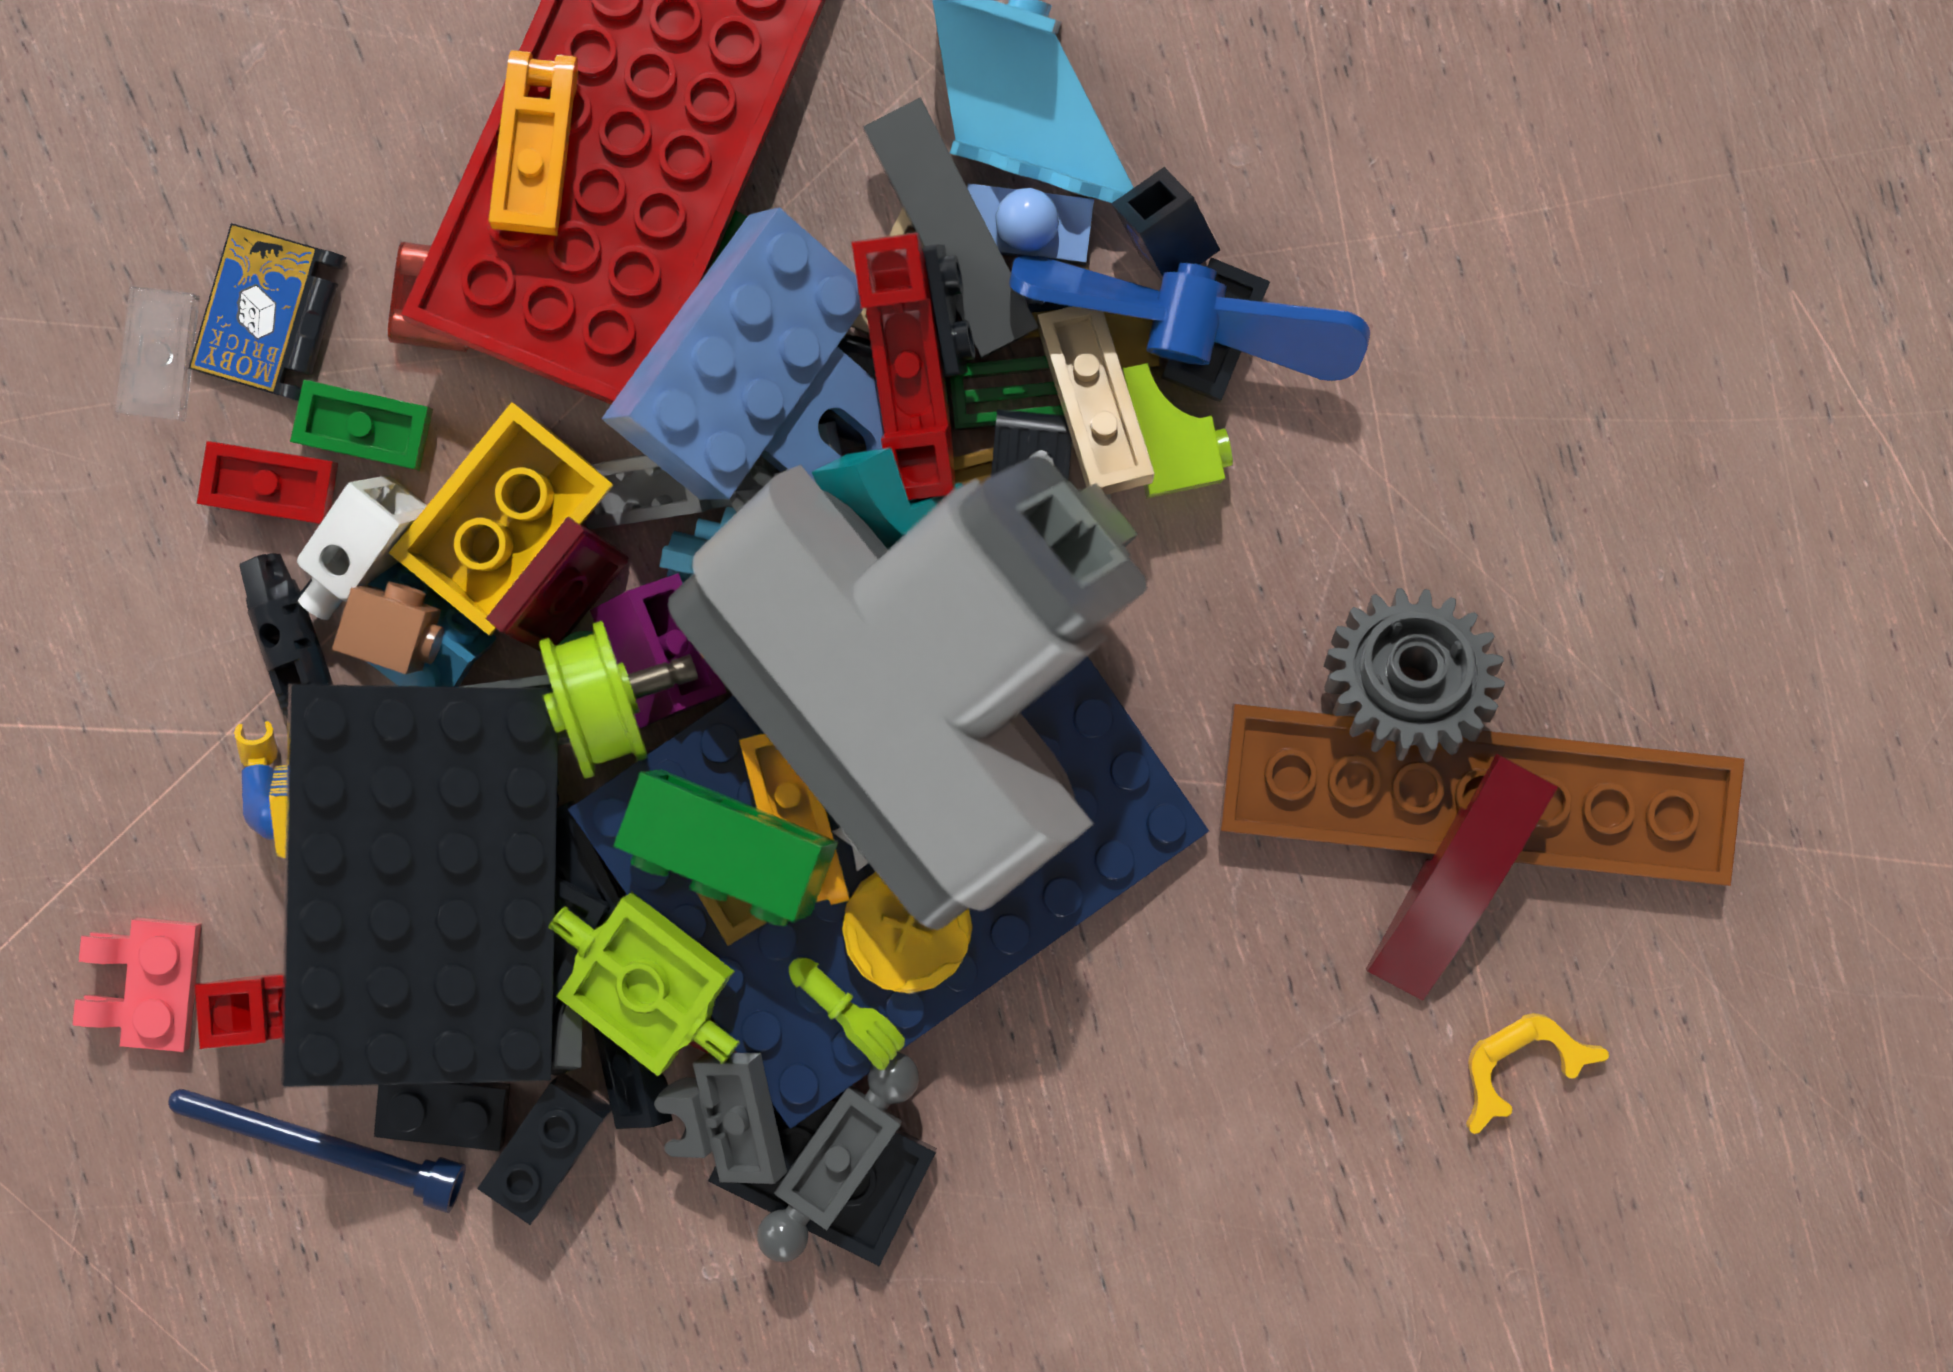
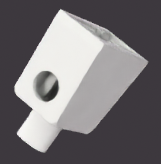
M390 475L349 482L297 558L298 565L312 576L297 596V601L314 616L328 620L342 601L347 602L351 587L367 585L399 562L389 554V551L427 505Z

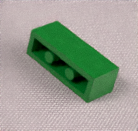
M659 769L640 772L613 847L632 854L630 863L643 871L659 876H667L669 870L692 879L689 887L698 894L719 901H727L729 895L752 904L749 913L754 917L774 925L786 926L788 920L795 922L811 916L838 842Z

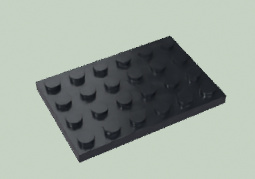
M289 684L281 1084L283 1088L551 1080L554 931L548 927L554 921L558 732L556 733L543 695L554 692L553 688Z

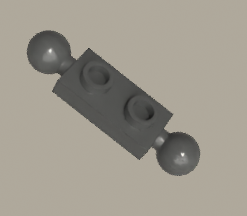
M898 1052L884 1070H879L872 1064L868 1073L870 1089L866 1095L852 1085L844 1090L775 1189L774 1194L789 1205L785 1210H777L768 1214L758 1227L757 1242L760 1250L766 1257L776 1262H789L799 1257L808 1243L806 1224L810 1219L825 1230H828L901 1125L902 1120L887 1109L890 1104L901 1103L909 1099L918 1087L919 1072L916 1064L910 1057Z

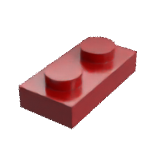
M206 441L196 504L321 524L332 506L338 463Z

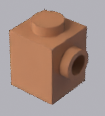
M388 582L386 590L370 585L351 587L332 650L403 674L422 671L425 663H433L443 640L444 628L437 626L442 609L424 604L426 593L394 582Z

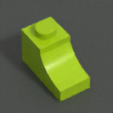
M1148 363L1123 368L1124 379L1155 473L1153 483L1143 485L1146 499L1219 484L1225 480L1223 468L1233 466L1232 451L1226 429L1215 430L1212 416L1197 418L1184 413L1170 403L1157 387Z

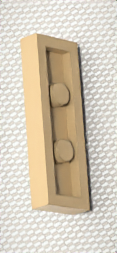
M1071 306L1039 314L1037 316L1038 332L1086 487L1097 483L1104 493L1108 495L1153 483L1155 473L1104 312Z

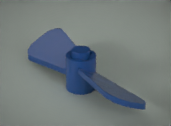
M1020 256L1015 258L1009 279V286L1014 291L1034 300L1152 319L1153 323L1146 350L1163 358L1190 364H1210L1214 342L1320 380L1337 381L1346 379L1358 371L1366 354L1370 339L1368 324L1358 315L1348 311L1225 298L1227 287L1215 281L1217 271L1191 263H1180L1177 272L1164 273L1160 291L1041 256Z

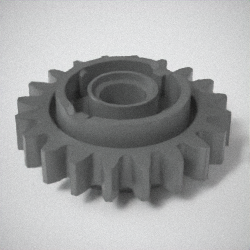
M1397 588L1391 607L1387 606L1380 596L1374 594L1371 596L1367 606V614L1353 607L1346 620L1347 627L1337 626L1331 640V644L1335 648L1328 650L1323 666L1332 671L1327 677L1324 690L1330 694H1342L1334 706V716L1355 714V719L1349 731L1352 737L1360 735L1368 729L1374 732L1371 743L1372 751H1379L1386 741L1391 740L1396 744L1395 752L1397 759L1403 761L1411 745H1417L1425 762L1431 761L1438 742L1449 754H1457L1462 744V736L1475 742L1484 727L1482 722H1491L1498 708V705L1493 700L1499 698L1505 687V681L1495 677L1504 659L1500 655L1485 654L1495 637L1492 632L1480 633L1478 635L1471 633L1478 617L1475 612L1469 613L1461 619H1456L1453 616L1456 599L1450 597L1443 603L1440 609H1436L1432 606L1430 590L1424 589L1417 604H1411L1405 591L1402 588ZM1410 667L1417 669L1424 674L1427 680H1412L1403 674L1401 668Z

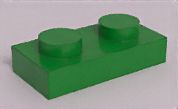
M303 379L290 442L420 471L433 409L423 405Z

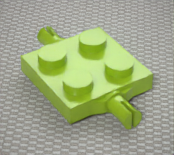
M633 892L622 898L607 922L595 930L572 913L566 906L553 918L554 921L550 923L548 928L552 929L578 950L573 973L556 996L657 1076L670 1066L681 1048L692 1041H695L708 1051L722 1065L730 1058L740 1041L735 1040L713 1023L710 1017L713 1013L715 999L735 972Z

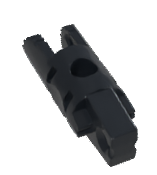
M262 554L240 563L239 567L247 596V613L281 710L286 719H288L289 684H334L310 614L297 601V596L301 591L295 579L291 578L281 554Z

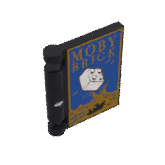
M231 223L188 369L299 402L301 387L284 383L287 370L291 369L312 376L338 288V284L315 277L319 263L331 268L343 269L347 257Z

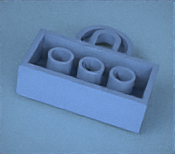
M780 207L748 215L601 419L700 500L730 499L760 455L781 473L802 465L814 480L812 471L841 457L819 435V419L828 409L837 413L863 436L866 443V451L882 449L881 437L884 435L877 381L837 347L863 310L860 304L856 275Z

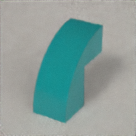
M891 448L846 454L812 471L814 480L819 488L829 492L848 505L869 526L887 550H890L947 497L938 496L908 500ZM956 483V489L963 486V484Z

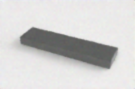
M921 97L863 126V131L915 232L919 233L922 246L945 244L947 256H957L963 280V294L954 295L957 314L961 321H969L974 346L980 359L1037 331L1039 327L1023 296L1009 286L1011 272Z

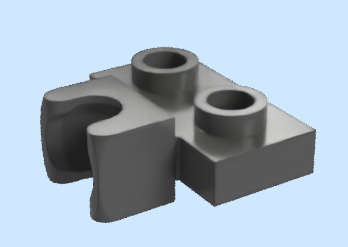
M705 1053L693 1063L696 1077H685L671 1083L660 1092L654 1102V1106L659 1112L678 1116L686 1127L680 1140L671 1139L665 1144L666 1153L671 1157L705 1158L709 1153L713 1152L720 1182L775 1184L787 1173L761 1053H733L723 1065L713 1055Z

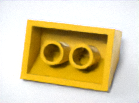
M511 402L389 551V554L485 633L492 635L497 628L485 618L564 520L569 516L582 525L614 485L532 414Z

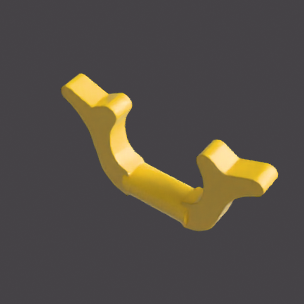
M1536 1013L1523 1015L1521 1019L1486 1039L1479 1040L1471 1050L1468 1066L1474 1088V1105L1466 1122L1467 1128L1472 1133L1478 1134L1493 1116L1507 1117L1511 1115L1513 1111L1512 1106L1501 1098L1493 1088L1491 1072L1497 1065V1061L1534 1040L1551 1041L1559 1052L1561 1070L1570 1079L1578 1076L1583 1065L1606 1061L1609 1058V1052L1602 1046L1586 1045L1572 1039L1556 1022L1545 1015Z

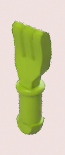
M804 957L793 960L789 966V975L796 988L800 986L828 1012V1017L831 1020L835 1018L842 1025L847 1038L868 1057L875 1067L879 1070H884L889 1065L890 1060H893L897 1055V1051H900L905 1045V1038L898 1029L873 1008H860L850 1002L853 996L850 993H844L817 967L818 963L814 960Z

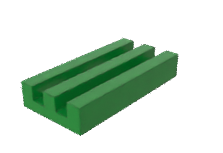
M1046 356L967 363L968 373L950 377L955 431L996 427L997 411L966 414V404L1058 395L1054 381L964 390L963 379L1049 371L1050 368ZM1061 405L1011 410L1064 415Z

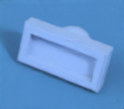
M968 183L967 189L1001 255L1014 257L1041 256L1063 263L1086 265L1094 199L1044 193L1033 188L1010 189Z

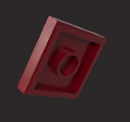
M568 516L485 619L500 632L540 652L539 641L549 638L554 646H558L573 631L625 567L629 557L613 544Z

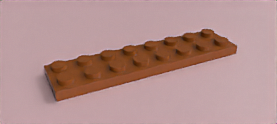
M1242 704L1232 705L1219 825L1220 831L1435 854L1461 807L1467 808L1497 753L1558 786L1514 863L1731 886L1745 762L1743 758L1482 730L1475 742L1462 736V744L1457 754H1449L1438 742L1431 761L1425 762L1418 746L1411 745L1406 757L1401 761L1397 759L1394 741H1386L1379 751L1374 752L1371 750V743L1374 737L1373 731L1368 729L1362 734L1352 737L1349 731L1355 719L1353 716H1334V714Z

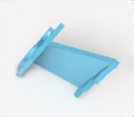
M932 0L955 134L950 154L986 163L1007 172L1040 180L1077 194L1113 203L1134 188L1056 36L1059 33L1062 22L1049 18L1051 4L1039 0H1009L1008 5L995 0Z

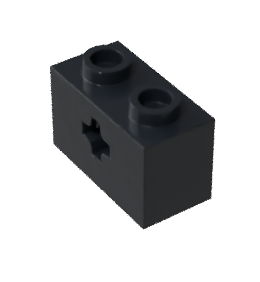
M567 1074L558 1075L547 1086L477 1189L531 1225L543 1211L612 1111L611 1105Z

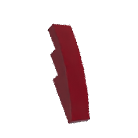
M1496 753L1467 808L1461 807L1434 857L1431 861L1426 859L1366 967L1367 972L1423 1001L1492 900L1528 841L1558 786Z

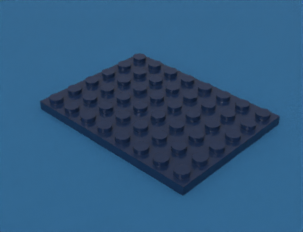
M1088 656L1026 707L1021 714L1049 747L1066 772L1075 794V802L1093 824L993 906L984 910L969 908L973 927L968 951L956 972L932 989L910 994L883 989L861 975L847 955L842 933L845 907L848 901L830 905L829 899L817 902L811 916L795 922L788 920L786 926L767 922L732 944L727 945L698 894L690 889L689 886L692 879L669 870L667 876H659L643 871L630 863L632 854L613 847L640 772L662 769L757 808L739 740L764 734V732L734 695L647 754L648 758L637 761L568 809L627 895L631 892L635 893L735 971L715 999L711 1016L722 1030L735 1040L740 1041L735 1049L737 1053H761L771 1102L790 1129L866 1076L872 1066V1062L847 1038L842 1025L835 1018L831 1020L828 1017V1012L800 986L796 988L792 983L789 975V966L793 960L800 957L814 960L818 963L817 967L844 993H850L853 996L850 1002L860 1008H873L886 1017L905 1038V1045L902 1047L904 1049L1209 832V829ZM826 810L832 832L840 828V826ZM832 833L833 839L838 842L836 850L850 899L859 883L876 871L870 863L856 871L852 846Z

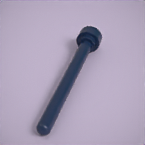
M186 1089L175 1090L168 1099L169 1108L176 1114L414 1189L413 1195L423 1199V1206L438 1211L450 1213L462 1187L466 1165L444 1157H439L436 1162L426 1159L423 1164H419Z

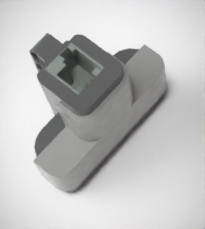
M1031 457L986 479L982 484L976 479L953 490L890 550H887L869 526L848 505L829 492L821 490L802 465H798L775 475L694 554L692 566L694 573L669 597L668 607L678 627L908 912L921 924L938 930L946 927L968 908L984 910L993 906L1093 824L1075 802V794L1066 772L1021 712L1107 639L1100 630L1144 594L1147 589L1145 576L1129 558L1131 554L1125 548L1138 536V533L1100 486L1095 483L1079 492L1071 481L1067 482L1049 460L1042 457Z

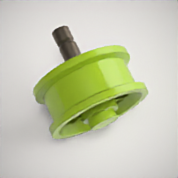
M603 621L593 623V634L558 646H554L549 638L539 641L554 691L543 695L555 732L567 730L585 779L595 776V765L630 753H633L639 761L648 758L634 715L640 712L636 699L673 688L675 683L682 685L699 679L691 654L671 660L670 664L664 662L627 674L624 663L617 664Z

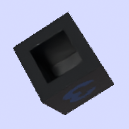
M1165 167L1111 203L1139 256L1161 280L1164 273L1177 272L1180 263L1200 265L1220 251L1194 197Z

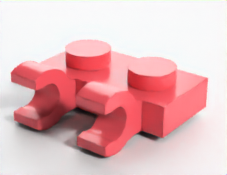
M135 918L131 921L130 936L91 932L90 936H81L79 962L127 964L124 998L85 995L84 999H75L73 1025L95 1028L121 1027V1047L176 1052L188 1050L190 1048L201 923Z

